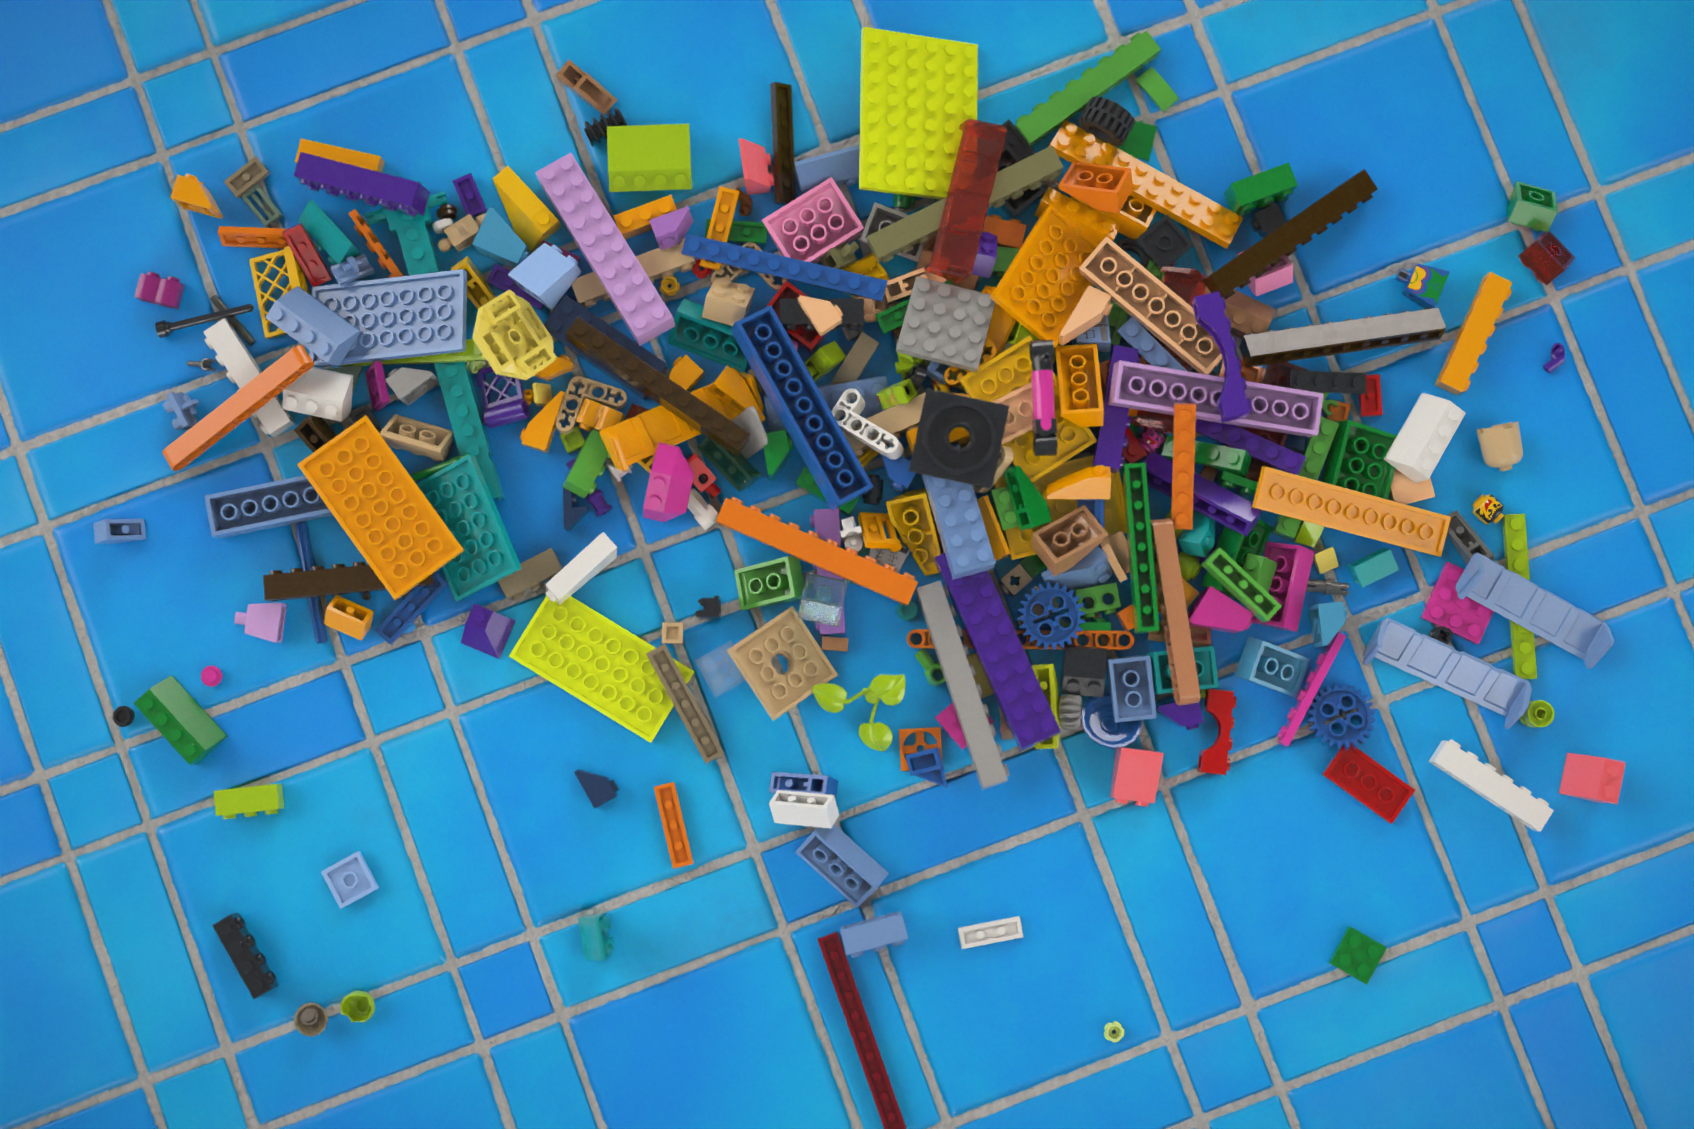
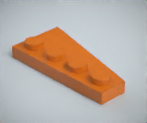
M356 209L349 212L348 214L356 224L354 228L360 236L364 235L368 240L365 244L370 251L378 254L379 258L377 261L382 268H388L391 272L389 278L404 276Z

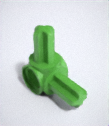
M925 649L919 650L915 657L925 669L924 675L928 684L933 687L940 686L945 682L940 663L937 662L935 664ZM934 671L941 674L942 679L940 681L933 678L932 673Z

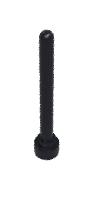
M246 304L172 323L163 320L155 323V329L159 338L170 336L175 330L252 312L254 306Z

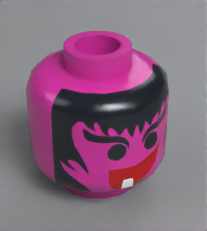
M1148 424L1139 433L1137 440L1148 455L1152 451L1159 453L1164 447L1167 437L1165 433L1167 431L1160 424L1156 426Z

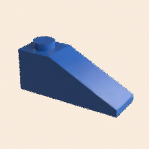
M772 772L769 793L775 794L777 790L826 794L834 795L836 801L838 780L827 775Z

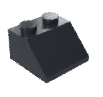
M1065 645L1060 678L1061 694L1103 697L1106 681L1107 648Z

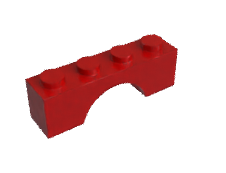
M1206 689L1203 710L1214 717L1218 726V735L1215 742L1209 748L1199 751L1197 772L1226 775V771L1230 770L1231 761L1228 758V750L1232 749L1233 742L1232 738H1230V729L1233 730L1235 721L1234 717H1232V709L1236 707L1234 691Z

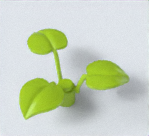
M904 674L878 675L872 680L868 688H863L862 691L849 699H846V690L838 685L822 683L813 686L812 690L818 704L824 710L831 713L841 712L844 704H849L865 694L866 700L874 705L870 724L862 723L859 727L860 739L866 746L877 751H886L893 740L891 729L884 723H874V717L880 699L890 706L901 702L906 689Z

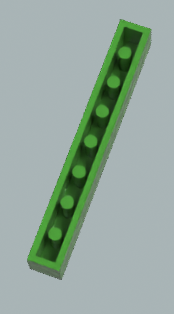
M1148 31L1142 34L1140 32L1135 34L1130 39L1131 42L1126 46L1124 44L1120 45L1114 50L1112 56L1103 57L1098 61V66L1093 69L1091 67L1086 69L1081 74L1082 77L1077 81L1075 79L1071 80L1065 85L1063 91H1056L1050 95L1049 101L1044 104L1042 102L1037 104L1032 109L1033 112L1028 116L1024 114L1016 120L1015 127L1031 147L1059 128L1065 119L1068 121L1084 110L1092 97H1102L1158 57L1161 49Z

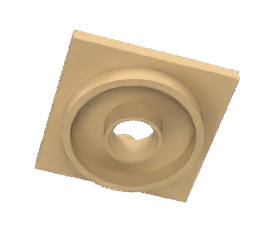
M793 606L726 650L772 721L813 693L812 688L814 685L828 683L838 676ZM774 655H782L786 658L788 669L784 674L776 673L775 668L771 665Z

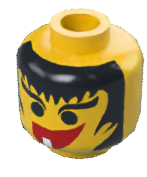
M1482 494L1472 504V507H1474L1472 513L1484 524L1492 522L1496 524L1504 516L1502 514L1504 505L1492 494L1486 496Z

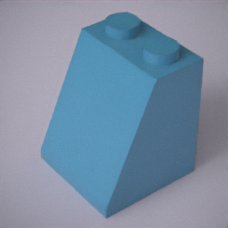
M489 207L472 245L479 254L514 269L531 255V252L493 208Z

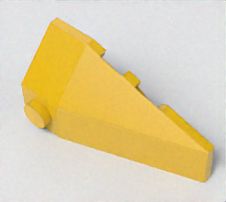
M509 166L492 178L514 232L526 244L530 252L534 251L541 245L543 240L548 239L562 227L559 220Z
M926 488L908 491L887 500L886 506L890 522L900 534L904 544L911 551L913 558L924 575L939 573L934 560L936 556L942 554Z

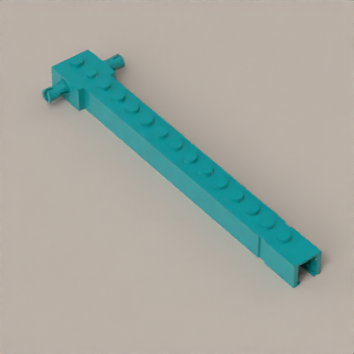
M445 191L429 195L424 216L416 214V217H411L398 209L396 212L386 210L384 206H382V209L365 213L369 226L387 221L392 234L395 237L398 236L409 275L441 272L429 227L434 223L430 211L431 208L448 204ZM467 362L434 363L459 455L474 454L492 498H496L498 501L504 500V492L496 464L492 459L493 454L485 425L482 422L480 407L470 372L466 367Z

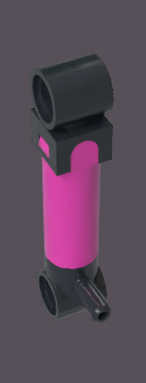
M1031 340L1029 354L1032 361L1034 456H1056L1058 448L1057 436L1055 435L1057 434V418L1054 415L1052 362L1054 344L1053 340Z

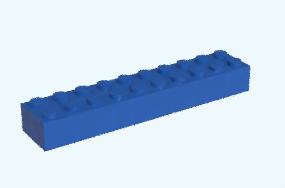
M770 305L735 322L731 328L734 338L831 510L833 511L870 491L873 488L871 481L772 306Z

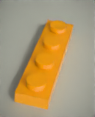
M719 186L707 234L708 239L728 242L740 191ZM702 259L700 261V267L716 271L721 270L722 264Z

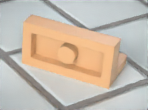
M1118 531L1107 537L1100 543V546L1106 554L1117 578L1122 582L1128 579L1126 573L1130 572L1127 539L1122 531Z

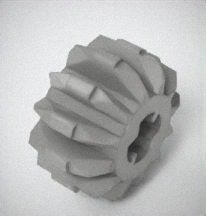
M1074 694L1062 695L1059 701L1060 726L1067 729L1080 728L1082 724L1081 696Z

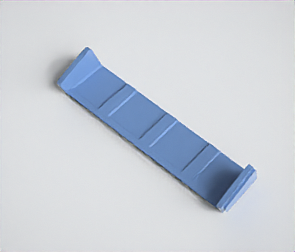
M1480 553L1473 554L1455 586L1458 598L1464 599L1466 596L1583 659L1586 667L1589 669L1595 666L1614 643L1611 630L1604 621L1573 606L1546 589L1538 587L1535 583L1513 571L1507 570L1502 565Z
M1385 618L1380 622L1364 650L1362 657L1364 665L1367 666L1375 657L1506 717L1505 729H1509L1528 709L1532 691L1529 681L1503 669L1494 668L1492 664L1463 651L1459 652L1454 647L1430 636L1421 635L1416 630L1390 618Z

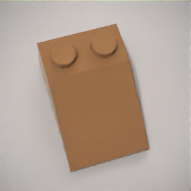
M1083 505L1032 533L1031 547L1053 576L1056 577L1076 565L1108 537V533L1088 508Z

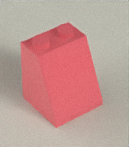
M1122 747L1116 748L1110 797L1115 798V802L1128 804V800H1134L1136 805L1147 807L1149 803H1155L1164 753Z
M1567 753L1559 794L1597 803L1618 804L1626 763L1603 757Z

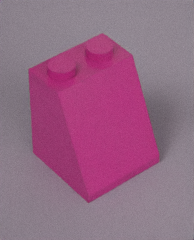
M1209 586L1203 589L1190 609L1188 621L1189 626L1237 633L1250 627L1253 622L1251 617L1254 613L1214 587Z

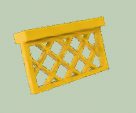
M290 246L284 247V250L249 259L264 335L267 339L287 334L279 327L276 331L270 332L269 325L271 322L265 318L268 314L265 308L266 303L269 299L273 302L276 301L271 297L275 288L278 287L284 291L282 296L297 286L309 293L305 272ZM284 256L286 262L282 269L274 264L278 257ZM264 261L268 264L263 274L258 272L256 263ZM272 267L280 271L275 281L267 278ZM284 274L289 277L290 281L286 289L278 285ZM265 279L272 283L267 294L261 289Z

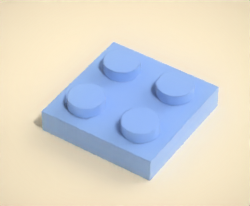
M360 851L321 871L340 909L379 888Z

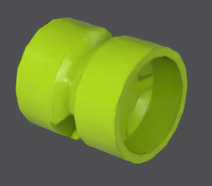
M1529 701L1527 711L1519 720L1527 727H1546L1552 723L1555 712L1551 704L1546 701Z

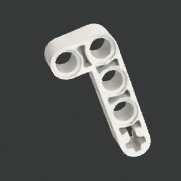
M856 389L846 390L831 411L841 430L889 459L900 458L903 454V446L894 435L859 416L865 407V400ZM857 398L855 403L850 404L852 399ZM846 415L842 421H838L841 416ZM858 425H862L860 430L855 431ZM879 434L876 440L871 441L874 435Z

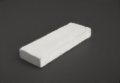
M1020 916L958 928L961 949L1024 937Z

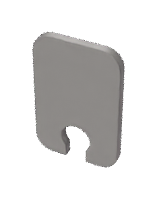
M753 406L746 408L732 420V422L750 433L749 442L740 453L744 459L752 457L767 445V435Z

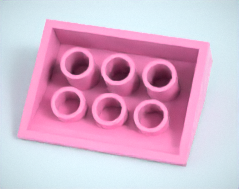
M832 177L762 219L782 256L814 264L820 262V258L829 249L846 242L847 244L862 236L864 231L862 223Z

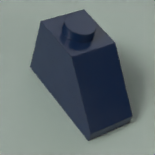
M576 770L574 772L594 809L619 796L617 794L619 788L614 779L610 781L609 777L583 770Z

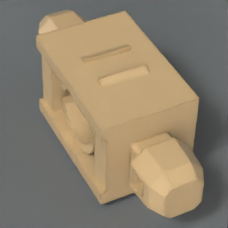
M468 214L444 229L448 237L441 239L437 243L440 250L447 252L454 246L460 252L470 246L486 214L478 216L475 221Z

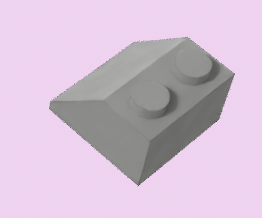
M403 367L394 369L388 374V378L385 379L397 397L407 406L439 384L438 377L431 371Z

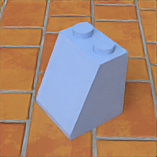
M543 243L508 275L523 291L553 310L582 271L577 266L578 262L573 257L568 255L566 258L562 255L563 251L557 246L552 245L550 247Z

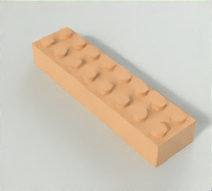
M1107 236L1079 267V273L1099 290L1111 295L1113 302L1200 374L1209 375L1223 359L1213 337L1196 323L1193 308Z

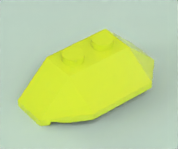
M1054 664L1032 665L1035 676L1061 730L1059 721V684ZM1060 733L1055 737L1034 745L1036 749L1058 748Z

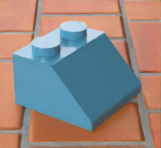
M1343 601L1309 606L1314 648L1328 645L1344 625L1348 613L1346 606H1343Z

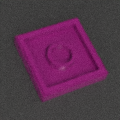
M377 361L365 372L372 410L374 412L381 411L390 402L382 361Z

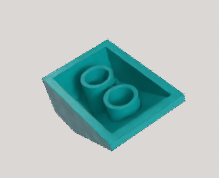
M1214 646L1193 648L1199 690L1219 688ZM1167 651L1147 653L1151 659L1154 694L1172 693L1173 686Z

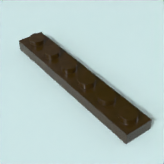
M773 82L770 84L775 204L787 205L796 199L792 91L789 84Z

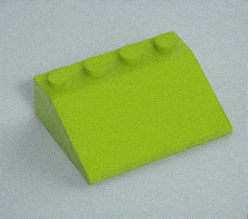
M689 123L607 126L610 192L692 189Z

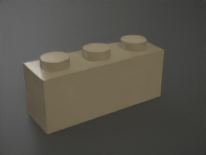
M550 548L520 563L521 570L498 582L506 598L516 601L525 596L524 592L530 589L536 591L542 588V583L551 580L563 569V566L555 550Z

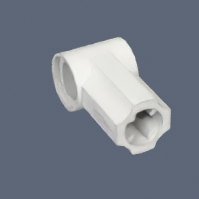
M692 488L687 508L706 531L716 522L718 512L710 504H707L703 497Z

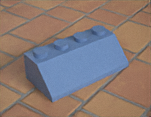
M860 144L795 162V174L801 195L830 177L833 178L837 186L857 184V181H859Z
M298 286L277 299L265 317L322 360L336 366L341 364L361 332Z
M835 824L832 828L816 827L795 851L798 856L856 908L879 887L889 874Z

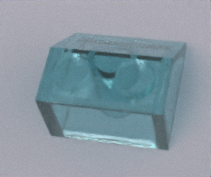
M807 573L798 618L839 627L848 581Z

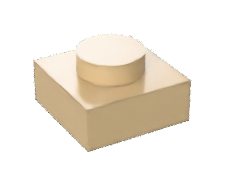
M662 622V644H683L684 623Z

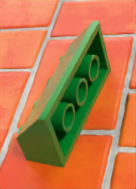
M1259 519L1258 523L1246 537L1224 526L1216 549L1221 548L1243 569L1247 553L1262 556L1272 527ZM1207 571L1202 583L1203 587L1212 586L1232 600L1241 603Z
M173 675L148 689L134 702V705L189 765H197L228 737Z

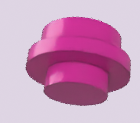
M207 666L201 672L202 682L211 687L218 685L223 677L222 671L216 666Z

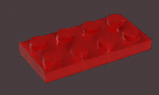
M1351 744L1347 751L1342 745L1322 773L1324 777L1389 824L1394 822L1415 792V789L1357 747L1354 749Z

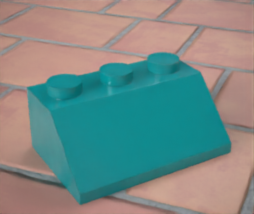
M311 199L298 221L303 224L308 235H312L316 240L314 245L321 252L326 251L330 255L327 259L333 265L347 261V257L352 256L355 258L360 256L362 253Z

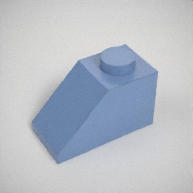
M104 519L93 523L95 544H113L146 539L144 519Z

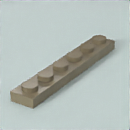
M662 644L647 652L646 655L705 764L723 755L724 752L666 645Z

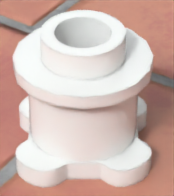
M614 463L606 465L617 482L621 481L620 478L627 473H632L630 470L633 467L632 464L627 466L628 470L625 472L617 469Z

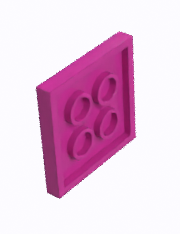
M1445 562L1420 618L1438 627L1445 626L1453 634L1478 645L1494 611L1467 596L1464 599L1458 598L1455 586L1464 569L1450 562Z

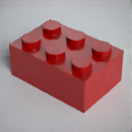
M786 280L766 307L771 305L780 320V299H798L800 296H809ZM805 328L786 331L789 338L800 343V346L811 354L826 336V334L820 336L817 330L807 331Z

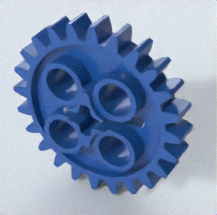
M1050 582L1046 583V588L1039 584L1038 591L1031 588L1032 596L1026 593L1024 596L1027 601H1020L1024 608L1017 610V612L1022 614L1017 620L1023 621L1019 629L1025 628L1026 630L1023 636L1030 635L1031 637L1028 642L1036 640L1035 647H1039L1042 643L1044 650H1047L1049 645H1051L1052 650H1056V644L1062 649L1064 648V641L1069 645L1072 644L1070 637L1077 639L1078 636L1075 631L1082 632L1083 629L1078 625L1085 623L1084 620L1080 619V616L1085 615V612L1079 611L1083 604L1076 603L1080 597H1072L1074 590L1068 593L1065 592L1066 585L1059 589L1057 582L1053 588H1051ZM1057 597L1062 600L1061 608L1053 607V598ZM1036 604L1043 608V613L1039 616L1035 615L1032 611V607ZM1068 609V613L1053 618L1054 622L1051 619L1037 624L1033 622L1036 619L1047 616L1049 614L1048 611L1053 614ZM1061 617H1066L1069 620L1068 628L1060 626L1059 620ZM1041 624L1049 626L1050 633L1048 635L1041 634L1039 630Z
M1334 683L1332 689L1328 685L1325 687V692L1320 689L1317 692L1318 696L1315 695L1314 702L1309 706L1312 710H1308L1306 715L1311 716L1307 723L1313 724L1309 731L1317 732L1314 738L1321 737L1320 744L1326 741L1329 742V749L1333 744L1336 745L1337 751H1339L1342 745L1347 751L1350 744L1355 749L1358 746L1357 741L1363 744L1365 742L1364 738L1368 739L1371 735L1368 731H1373L1375 728L1371 724L1375 723L1376 719L1370 717L1375 714V710H1369L1373 703H1366L1365 700L1368 696L1361 697V689L1354 692L1353 685L1346 689L1345 683L1342 684L1341 688H1338V685ZM1341 700L1349 701L1351 707H1344ZM1322 708H1329L1332 715L1324 714ZM1354 709H1357V710H1358V712H1354V713H1350V714L1346 715V717L1344 718V720H1343L1342 718H1338V719L1332 721V722L1329 723V724H1324L1325 721H1330V720L1335 719L1338 714H1339L1340 716H1343V715L1349 713L1350 711H1352V710H1354ZM1350 719H1357L1360 726L1352 725ZM1331 727H1339L1341 734H1335Z

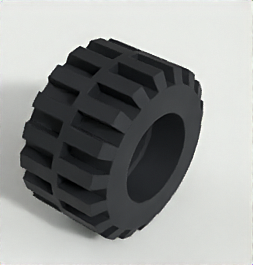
M1092 97L1078 122L1085 132L1093 134L1097 139L1112 146H1122L1135 124V119L1118 103L1103 97Z

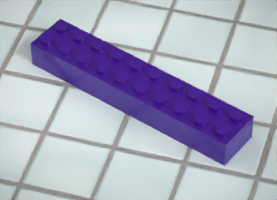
M945 553L936 556L934 563L944 585L948 589L952 603L1019 751L1059 735L1061 730L988 571L953 580Z

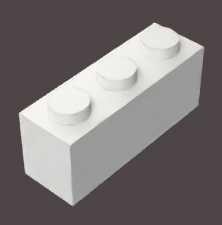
M777 790L769 802L774 823L832 828L839 816L834 795Z

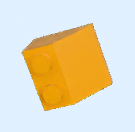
M177 174L170 198L183 209L222 219L223 215L210 191L203 186L204 183L198 181L196 176L190 174L181 176Z

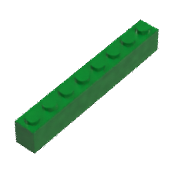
M1146 463L1124 464L1121 471L1135 634L1152 633L1159 631Z

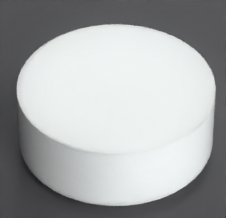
M450 218L436 221L432 224L434 232L437 234L445 233L444 229L451 226L453 221Z

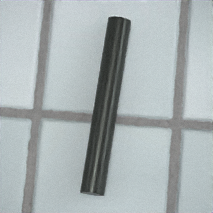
M217 295L210 298L219 311L228 309ZM235 316L226 318L249 346L256 342Z

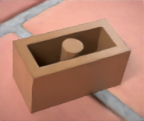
M823 636L822 650L847 652L849 638Z

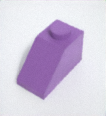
M688 206L649 220L660 250L680 244L693 224Z

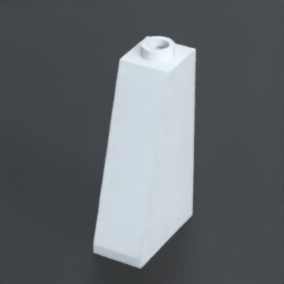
M602 532L545 584L547 590L545 594L552 602L556 601L559 605L617 558L616 545Z

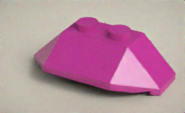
M661 442L658 443L643 506L644 518L665 522L686 513L694 473L683 456L680 447Z

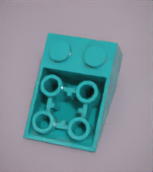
M605 912L579 917L578 923L585 960H606L612 954V951L615 950L613 937L609 938L608 933L609 929H611L609 916L606 917Z

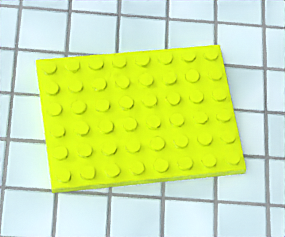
M868 27L861 29L859 189L942 200L977 182V175L974 172L975 168H977L978 44Z

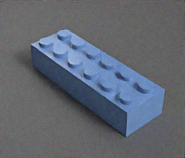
M922 475L952 579L993 569L996 562L973 486Z
M305 475L205 495L211 535L218 539L334 516Z

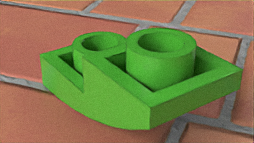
M1152 67L1136 79L1137 84L1150 96L1151 101L1163 113L1179 100V97Z

